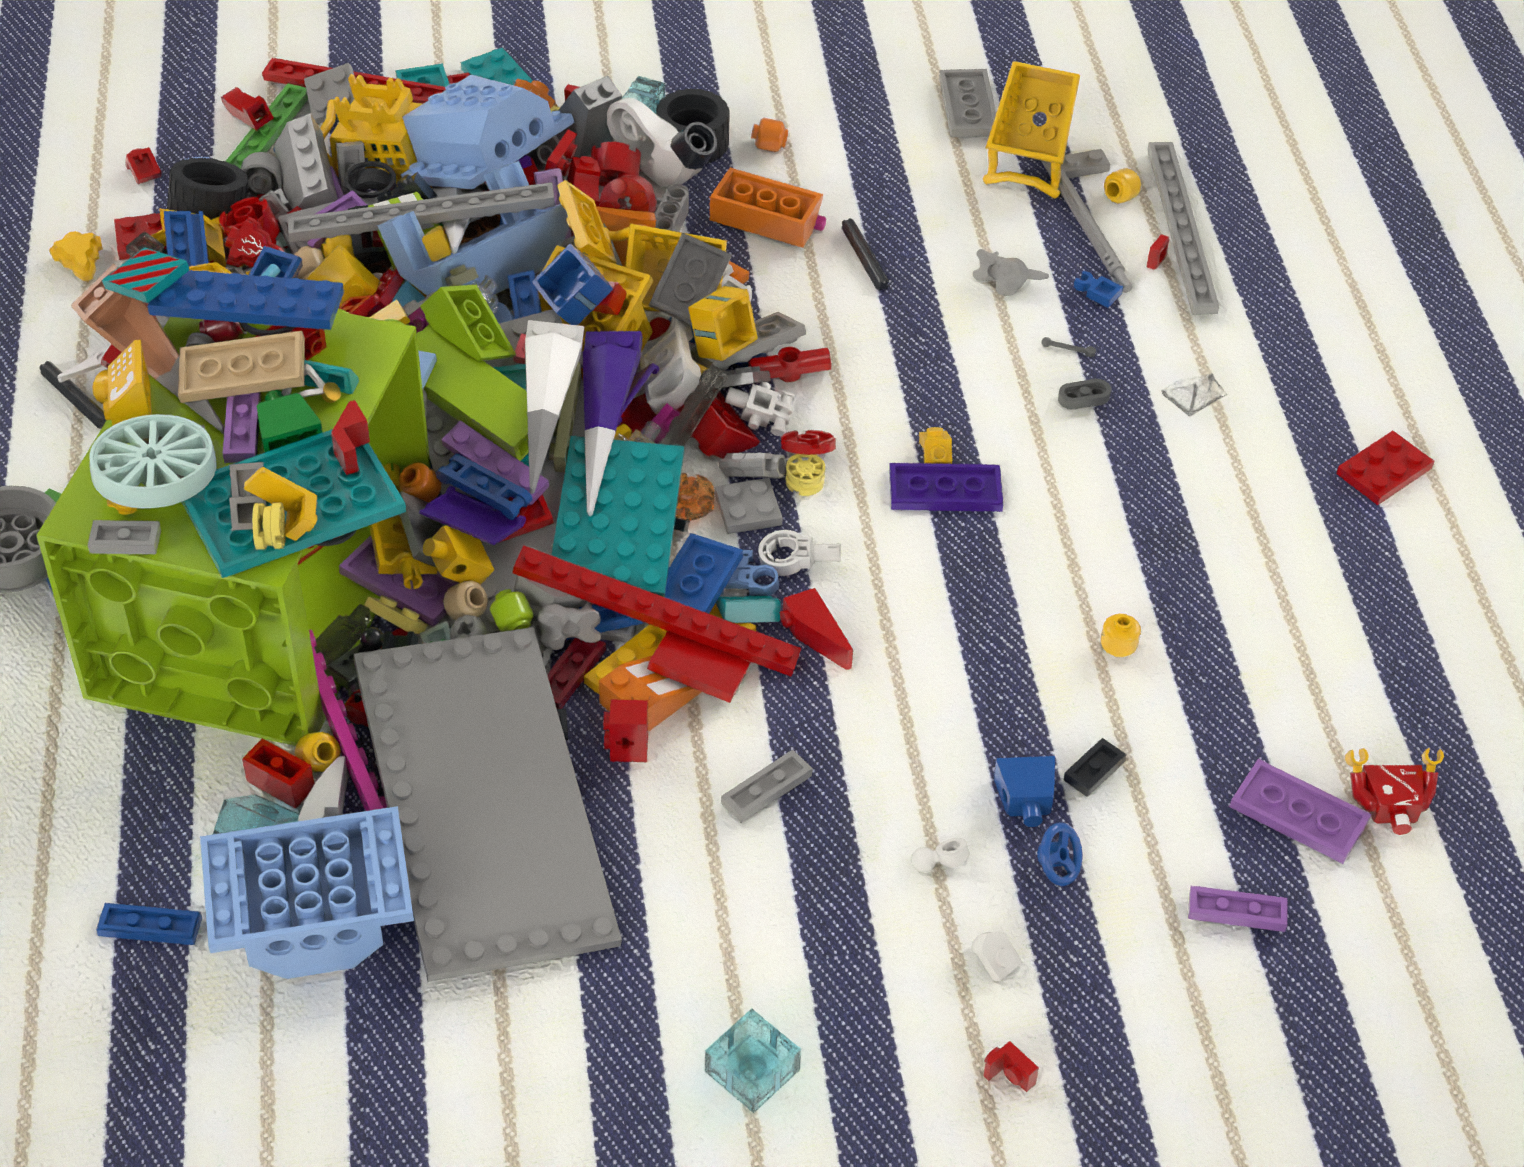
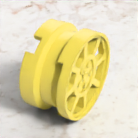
M795 454L791 456L786 464L787 488L791 492H799L801 496L814 495L822 490L825 480L824 461L817 455ZM807 457L808 460H802L801 458Z
M255 503L253 506L252 523L256 550L266 549L267 546H273L274 549H284L286 522L283 503H273L272 506H265L264 503Z

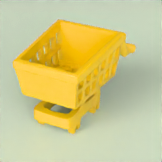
M1016 61L1012 62L985 147L988 149V172L983 176L985 184L1010 181L1033 186L1054 199L1058 198L1060 195L1058 186L1061 178V165H1063L1080 74ZM1038 112L1045 113L1047 117L1046 123L1042 126H1036L1033 123V117ZM998 151L1051 162V184L1038 177L1016 172L996 173Z
M350 74L348 81L354 97L353 102L350 105L346 97L341 102L339 97L330 99L327 103L326 119L320 127L325 139L336 122L337 114L339 123L329 137L332 157L328 153L327 155L330 167H333L337 177H339L336 143L362 141L366 150L364 151V158H368V161H375V158H380V161L390 166L396 175H401L410 169L409 166L418 162L402 117L422 104L412 102L413 96L410 88L404 87L399 78L395 82L393 78H388L386 86L366 84L362 75H358L355 79V76ZM371 144L376 145L377 151L372 150ZM383 145H387L389 151H384ZM394 145L399 146L400 151H396ZM387 158H391L394 165H389ZM399 158L404 159V165L400 164ZM373 166L365 167V169H366V168H378V169H382V170L388 172L387 170H385V169H383V168H380V167H373Z
M631 223L630 227L615 232L609 231L608 228L604 227L611 248V240L624 241L628 239L625 267L651 275L653 283L641 303L644 311L661 312L650 307L649 303L682 232ZM687 234L726 252V240ZM723 276L716 290L722 287Z

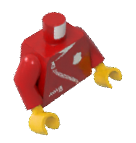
M1365 748L1359 749V762L1354 758V751H1348L1345 755V761L1349 766L1353 767V771L1350 772L1354 800L1366 812L1372 814L1371 818L1375 823H1391L1393 832L1397 835L1409 833L1412 830L1411 823L1418 822L1421 812L1428 810L1436 794L1438 772H1435L1436 765L1443 761V751L1441 749L1438 750L1437 761L1429 759L1430 748L1423 752L1422 761L1426 765V770H1423L1422 765H1363L1369 758Z

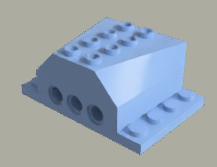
M470 75L458 83L446 86L444 92L430 96L428 98L429 101L402 117L418 162L409 166L410 169L402 173L401 176L404 177L408 174L411 177L418 172L429 186L474 189L485 182L483 175L504 165L514 163L574 123L572 114L560 113V111L551 112L547 100L524 88Z
M398 806L200 836L210 953L245 948L249 967L285 979L352 969L383 945L381 926L414 921Z

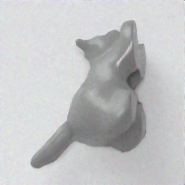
M979 249L976 253L980 267L973 271V277L978 281L996 282V291L1000 295H1014L1027 279L1044 280L1049 278V274L1028 269L1025 263L1018 258L998 256V251L989 253Z
M587 602L581 609L563 607L559 604H548L544 607L529 604L534 616L539 618L542 633L541 642L550 649L559 650L563 648L566 638L576 637L589 643H594L601 639L600 632L594 629L600 623L601 617L599 612L592 608L591 602Z

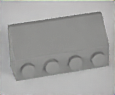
M311 113L287 122L274 148L276 157L281 165L284 194L292 209L298 206L304 210L335 202L338 198L320 127Z

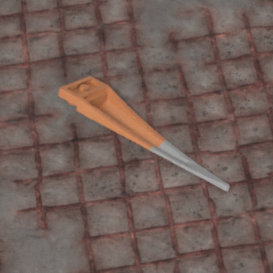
M113 263L70 306L87 325L121 352L134 340H141L148 374L178 397L180 355L156 316L149 315L148 303L105 289L102 279L118 268ZM208 400L185 402V404L224 434L225 427Z

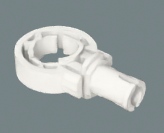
M779 530L770 533L763 538L758 548L761 565L772 566L778 572V576H787L800 571L802 568H811L815 562H841L840 543L815 544L813 537H802L799 533L791 530ZM776 544H779L780 547H790L794 550L791 556L786 559L777 558L775 562L774 557L771 555L777 549Z

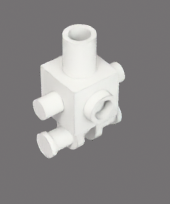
M761 382L760 386L753 384L749 393L729 387L725 403L743 408L740 419L749 421L748 426L751 429H758L759 425L766 427L769 421L774 423L771 433L776 436L784 434V427L790 421L788 415L792 414L793 407L791 403L795 398L794 394L784 391L781 394V401L777 400L779 393L770 390L771 385L766 382Z

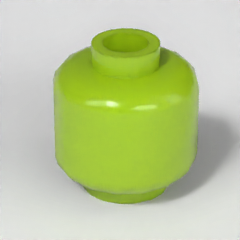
M505 589L495 595L496 600L491 604L490 612L501 632L525 629L531 626L530 622L534 614L524 593Z

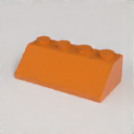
M729 168L710 196V221L803 248L813 233L823 194Z

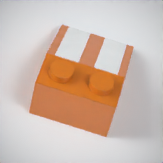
M652 656L621 664L599 680V703L609 712L611 699L648 700V732L701 693L697 689L648 670V663Z

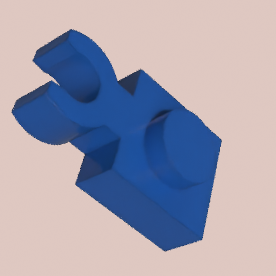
M1083 271L1081 280L1079 278L1074 280V288L1076 290L1087 291V298L1107 308L1122 295L1123 286L1103 276L1095 279L1090 272Z

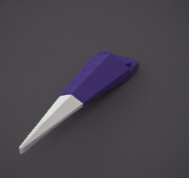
M641 331L586 332L583 351L586 494L589 516L593 515L615 432L640 362L643 338Z

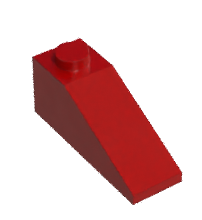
M816 588L783 598V611H780L783 626L785 628L789 627L796 639L845 670L852 669L853 648Z

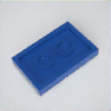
M690 533L669 567L665 598L709 614L741 562L743 550Z

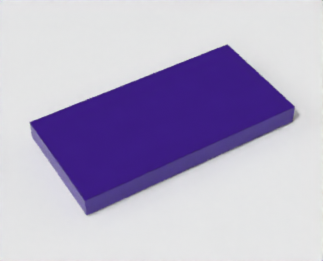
M889 463L891 510L1003 512L1004 504L1000 465Z

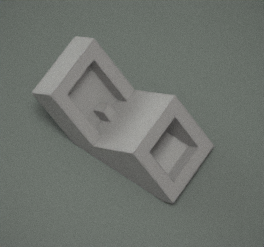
M264 462L229 464L232 497L229 498L232 531L253 529V506L255 503H264L266 506V501L244 490V483L259 468L264 467Z
M518 575L516 577L514 592L524 593L528 603L544 607L548 604H559L568 608H580L582 601L580 598Z

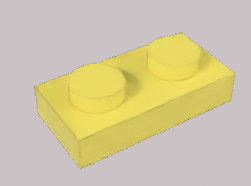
M381 595L380 599L368 597L363 606L407 632L413 631L415 634L420 635L428 626V624L418 619L420 616L418 613L408 608L400 610L396 607V601Z

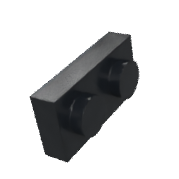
M1101 738L1064 773L1063 780L1088 797L1125 762L1127 754L1104 738Z

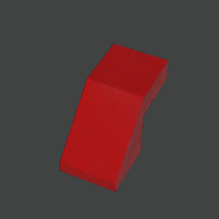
M353 400L348 402L331 432L334 455L346 475L359 471L355 447L370 443L367 419L356 401Z

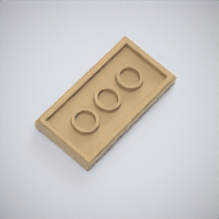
M296 331L181 347L178 398L180 402H193L304 386L305 337L303 332Z

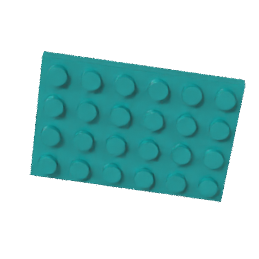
M332 430L234 463L264 462V467L317 495V522L310 532H305L297 541L286 537L284 549H274L273 546H267L266 549L256 550L253 529L232 531L229 499L232 497L230 467L228 465L216 469L209 484L198 494L182 501V504L222 579L406 512V504L369 443L355 447L359 471L346 475L334 455ZM266 501V506H272L271 503Z
M571 436L551 555L665 597L683 467L684 446L613 440L593 515L589 516L586 494L585 437Z

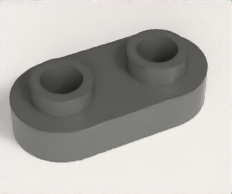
M1102 379L1066 383L1059 389L1058 402L1067 409L1103 405L1110 400L1112 388L1108 382Z

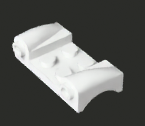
M674 317L671 319L668 330L662 336L647 341L640 357L641 370L651 363L659 367L657 374L651 373L644 383L647 403H649L651 409L656 414L660 412L666 403L677 410L692 396L702 382L700 367L692 360L688 344L693 338L691 325Z

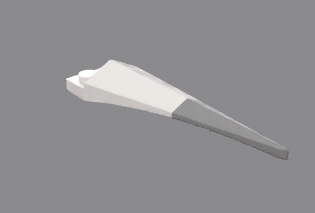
M528 320L525 338L531 494L535 492L559 414L581 356L584 326Z

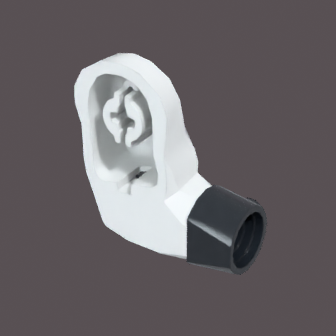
M624 98L610 105L607 111V126L611 136L616 142L629 144V149L634 152L636 148L640 150V169L662 188L685 183L702 170L716 150L717 134L712 128L700 122H693L678 132L673 125L660 118L645 104L635 98Z

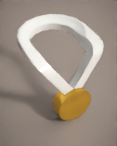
M304 365V375L308 374L319 388L305 390L298 394H301L302 397L321 395L329 403L337 401L341 396L338 385L334 382H327L325 384L310 365ZM292 388L283 389V395H290Z

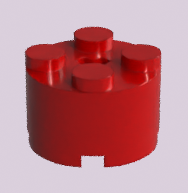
M603 142L601 147L597 149L596 145L593 146L591 158L597 160L601 170L599 185L606 186L610 181L626 175L639 176L640 150L636 148L634 152L629 149V144L621 142Z
M626 175L610 181L604 187L600 196L599 207L654 213L657 200L652 185L645 178L638 175ZM627 197L630 198V199H629V203H630L632 206H629V207H628V206L626 205L627 202L625 201V198H627Z
M258 197L240 200L230 206L231 212L226 215L224 211L219 217V223L226 237H228L233 227L240 229L250 216L261 223L262 230L270 234L272 243H277L276 237L280 232V227L267 200L264 198L263 201H259Z

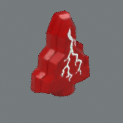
M250 216L240 229L236 227L231 229L225 246L230 248L226 264L240 268L244 265L253 268L264 246L284 252L280 246L272 243L270 234L261 229V223Z

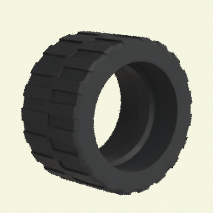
M690 88L670 93L659 101L656 107V114L673 125L678 132L693 122L703 123L716 132V150L707 163L720 159L727 152L729 146L730 110L722 97L710 91Z
M189 158L181 160L170 169L167 210L191 211L194 214H199V211H203V215L210 220L220 217L224 211L228 214L232 211L231 205L247 198L248 176L238 166L218 159Z

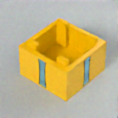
M723 286L688 307L699 357L724 361L758 339L748 289Z

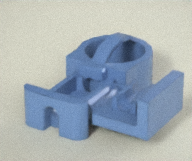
M743 550V558L724 589H749L750 595L758 596L774 594L779 588L778 572L776 569L769 565H748L749 562H754L753 550ZM767 575L774 578L771 584L765 585L755 582L760 576Z

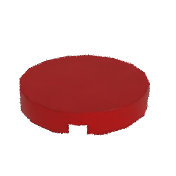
M797 430L786 432L781 436V449L794 454H825L836 449V438L831 433L820 430L805 431V434L798 435Z

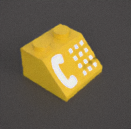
M134 340L108 366V379L103 380L105 399L108 398L109 400L103 402L105 420L112 421V426L131 418L152 415L151 384L141 340Z

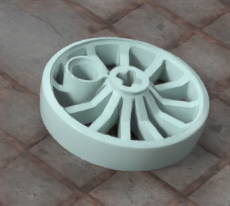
M145 415L122 421L104 431L95 440L90 450V473L94 487L106 499L126 507L159 508L180 503L202 491L212 480L216 471L215 451L207 431L189 419L174 415ZM149 438V444L147 445L142 439ZM176 474L184 477L180 479ZM142 482L146 487H138V485Z

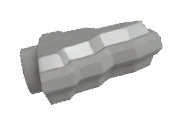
M727 453L725 458L719 461V468L724 471L726 476L780 479L786 472V459L784 455L769 453Z

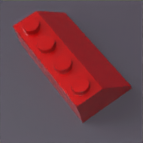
M700 383L692 396L677 409L686 418L684 422L686 426L685 431L699 442L698 448L709 457L714 455L724 459L727 453H740L760 443L746 423L740 419L741 417L730 404L725 403V397L718 389L702 390V384Z

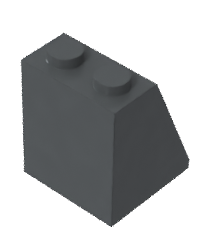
M609 76L573 90L558 110L560 113L572 114L574 120L572 125L557 134L559 140L562 139L567 130L577 134L574 142L577 145V149L573 157H591L593 146L596 145L597 149L601 147L603 142L614 141L607 126V111L611 104L622 99V94Z

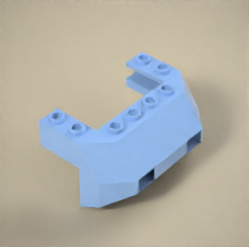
M519 161L504 165L483 175L490 191L529 185ZM561 204L541 210L530 209L518 213H501L503 225L460 245L457 253H451V255L433 262L422 242L424 233L414 211L398 215L377 225L400 276L427 296L437 291L440 287L447 286L445 278L451 275L449 270L464 264L465 267H475L479 277L463 285L477 284L485 299L509 288L508 275L534 270L535 274L542 271L556 245H562L569 231V225L566 221L568 215Z

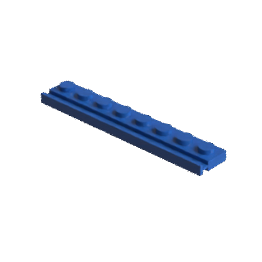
M164 211L167 255L187 261L188 266L207 264L208 255L203 211H199V214H191V211Z

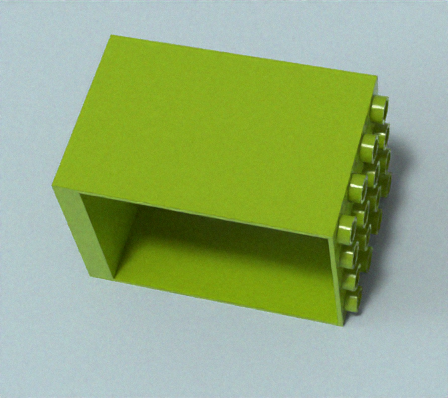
M338 308L331 330H324L327 348L308 361L351 369L358 376L359 382L353 394L341 392L340 398L333 403L326 402L321 395L303 397L320 419L322 431L332 430L348 402L355 400L367 419L370 438L369 445L383 467L390 463L391 470L394 471L393 463L397 464L400 467V474L404 468L414 463H422L431 468L416 327L405 325L395 319L379 320L349 314ZM170 317L163 329L179 355L180 348L186 346L188 337L193 333H200L199 322L203 321V319ZM247 323L251 327L259 330H266L267 328L272 326L264 324ZM247 332V334L243 335V339L253 338L257 335ZM149 375L152 415H174L189 419L200 426L204 425L214 447L216 469L237 463H224V434L187 404L181 403L176 395ZM307 385L294 387L291 389L290 394L317 389V387ZM270 391L261 392V402L265 401V396ZM227 397L207 399L225 427ZM111 420L105 422L96 439L104 431L112 427ZM260 425L257 455L264 453ZM90 447L37 533V539L83 699L296 746L299 739L304 735L320 732L326 718L322 711L309 630L313 631L317 646L314 649L316 653L321 652L323 654L326 666L361 644L360 636L362 632L370 627L376 615L363 606L368 597L380 599V596L339 573V565L371 536L370 526L358 529L350 539L341 544L324 546L299 565L297 564L298 561L318 545H314L311 549H302L222 579L182 502L159 508H137L136 512L127 515L119 514L116 508L107 506V499L96 490L92 482ZM142 482L138 485V487H146ZM93 520L159 521L161 534L157 553H90L88 541ZM334 680L337 693H334V695L337 697L342 685Z

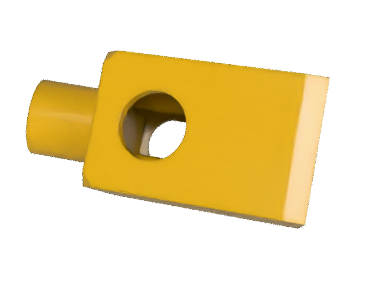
M446 525L441 527L432 538H428L423 544V553L426 556L432 557L438 572L443 577L456 582L474 581L481 585L495 570L480 539Z

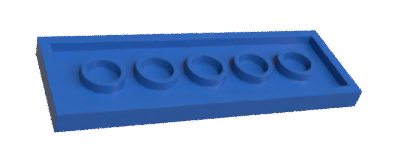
M189 270L148 303L149 315L331 330L344 294L343 283L327 280L315 281L299 278H278L266 275L253 276L238 273L229 274Z

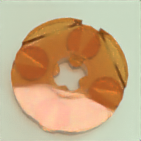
M682 473L676 517L689 521L700 519L714 510V486L702 475L696 474L695 478L687 477V473ZM685 494L687 497L692 496V498L684 499L682 498V495Z

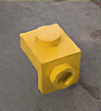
M931 427L927 429V432H919V443L924 449V463L952 464V438L947 431H943V428Z

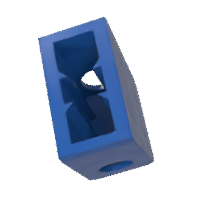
M1055 756L996 758L993 777L1006 814L1009 816H1023L1024 824L1028 827L1039 826L1043 821L1042 815H1048L1052 810L1055 784Z

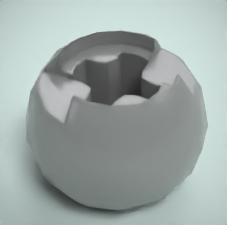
M471 615L459 617L450 629V639L487 634L485 623L476 616Z

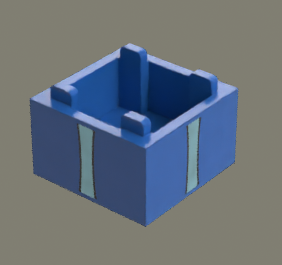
M571 243L532 281L533 285L555 313L570 325H578L613 290L612 286L590 259Z

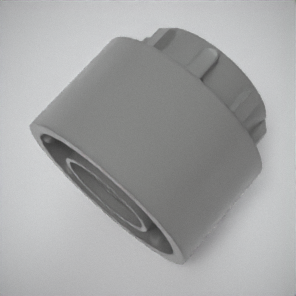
M256 152L248 155L243 160L240 169L248 176L247 198L257 197V194H266L270 190L274 192L282 187L281 165L275 156L265 152Z

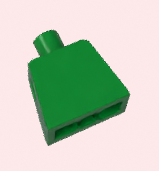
M272 390L266 394L265 401L257 405L264 453L323 433L320 419L301 394L294 393L284 396L280 390Z

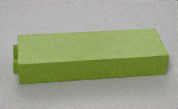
M430 324L423 331L418 332V351L435 353L437 358L424 386L427 399L521 461L529 453L527 391L486 362L477 361L433 330Z

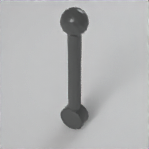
M1044 337L1041 341L1044 347L1054 346L1085 353L1087 357H1094L1096 349L1092 346L1087 348L1051 341L1049 337Z

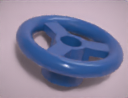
M1062 822L1055 823L1046 830L1037 851L1038 861L1045 875L1055 885L1067 886L1078 877L1083 860L1082 845L1078 834L1070 825ZM1059 832L1058 842H1052L1055 834ZM1068 838L1073 848V862L1069 857V850L1067 848ZM1063 866L1068 874L1061 877L1056 874L1053 867Z

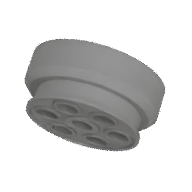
M0 487V593L23 591L40 584L48 578L37 533L56 503L44 492L31 487Z

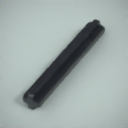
M852 218L844 219L841 229L875 288L879 291L887 289L889 287V279Z
M51 361L41 364L39 367L41 375L97 428L102 429L107 421L105 420L104 411L70 379L59 383L58 375L63 372Z

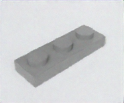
M792 749L721 796V804L742 823L810 778L813 768Z

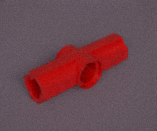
M784 347L779 350L778 355L752 358L748 361V367L760 366V371H770L771 379L779 378L784 382H795L800 379L801 374L831 370V359L828 347L800 351L795 347Z

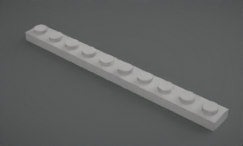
M1149 142L1147 150L1192 315L1218 314L1219 303L1173 142Z
M550 182L293 217L288 220V235L290 242H305L310 239L361 234L363 232L379 230L377 225L411 211H414L419 224H438L442 221L466 220L479 216L489 217L501 213H518L523 210L545 209L555 206L553 184Z

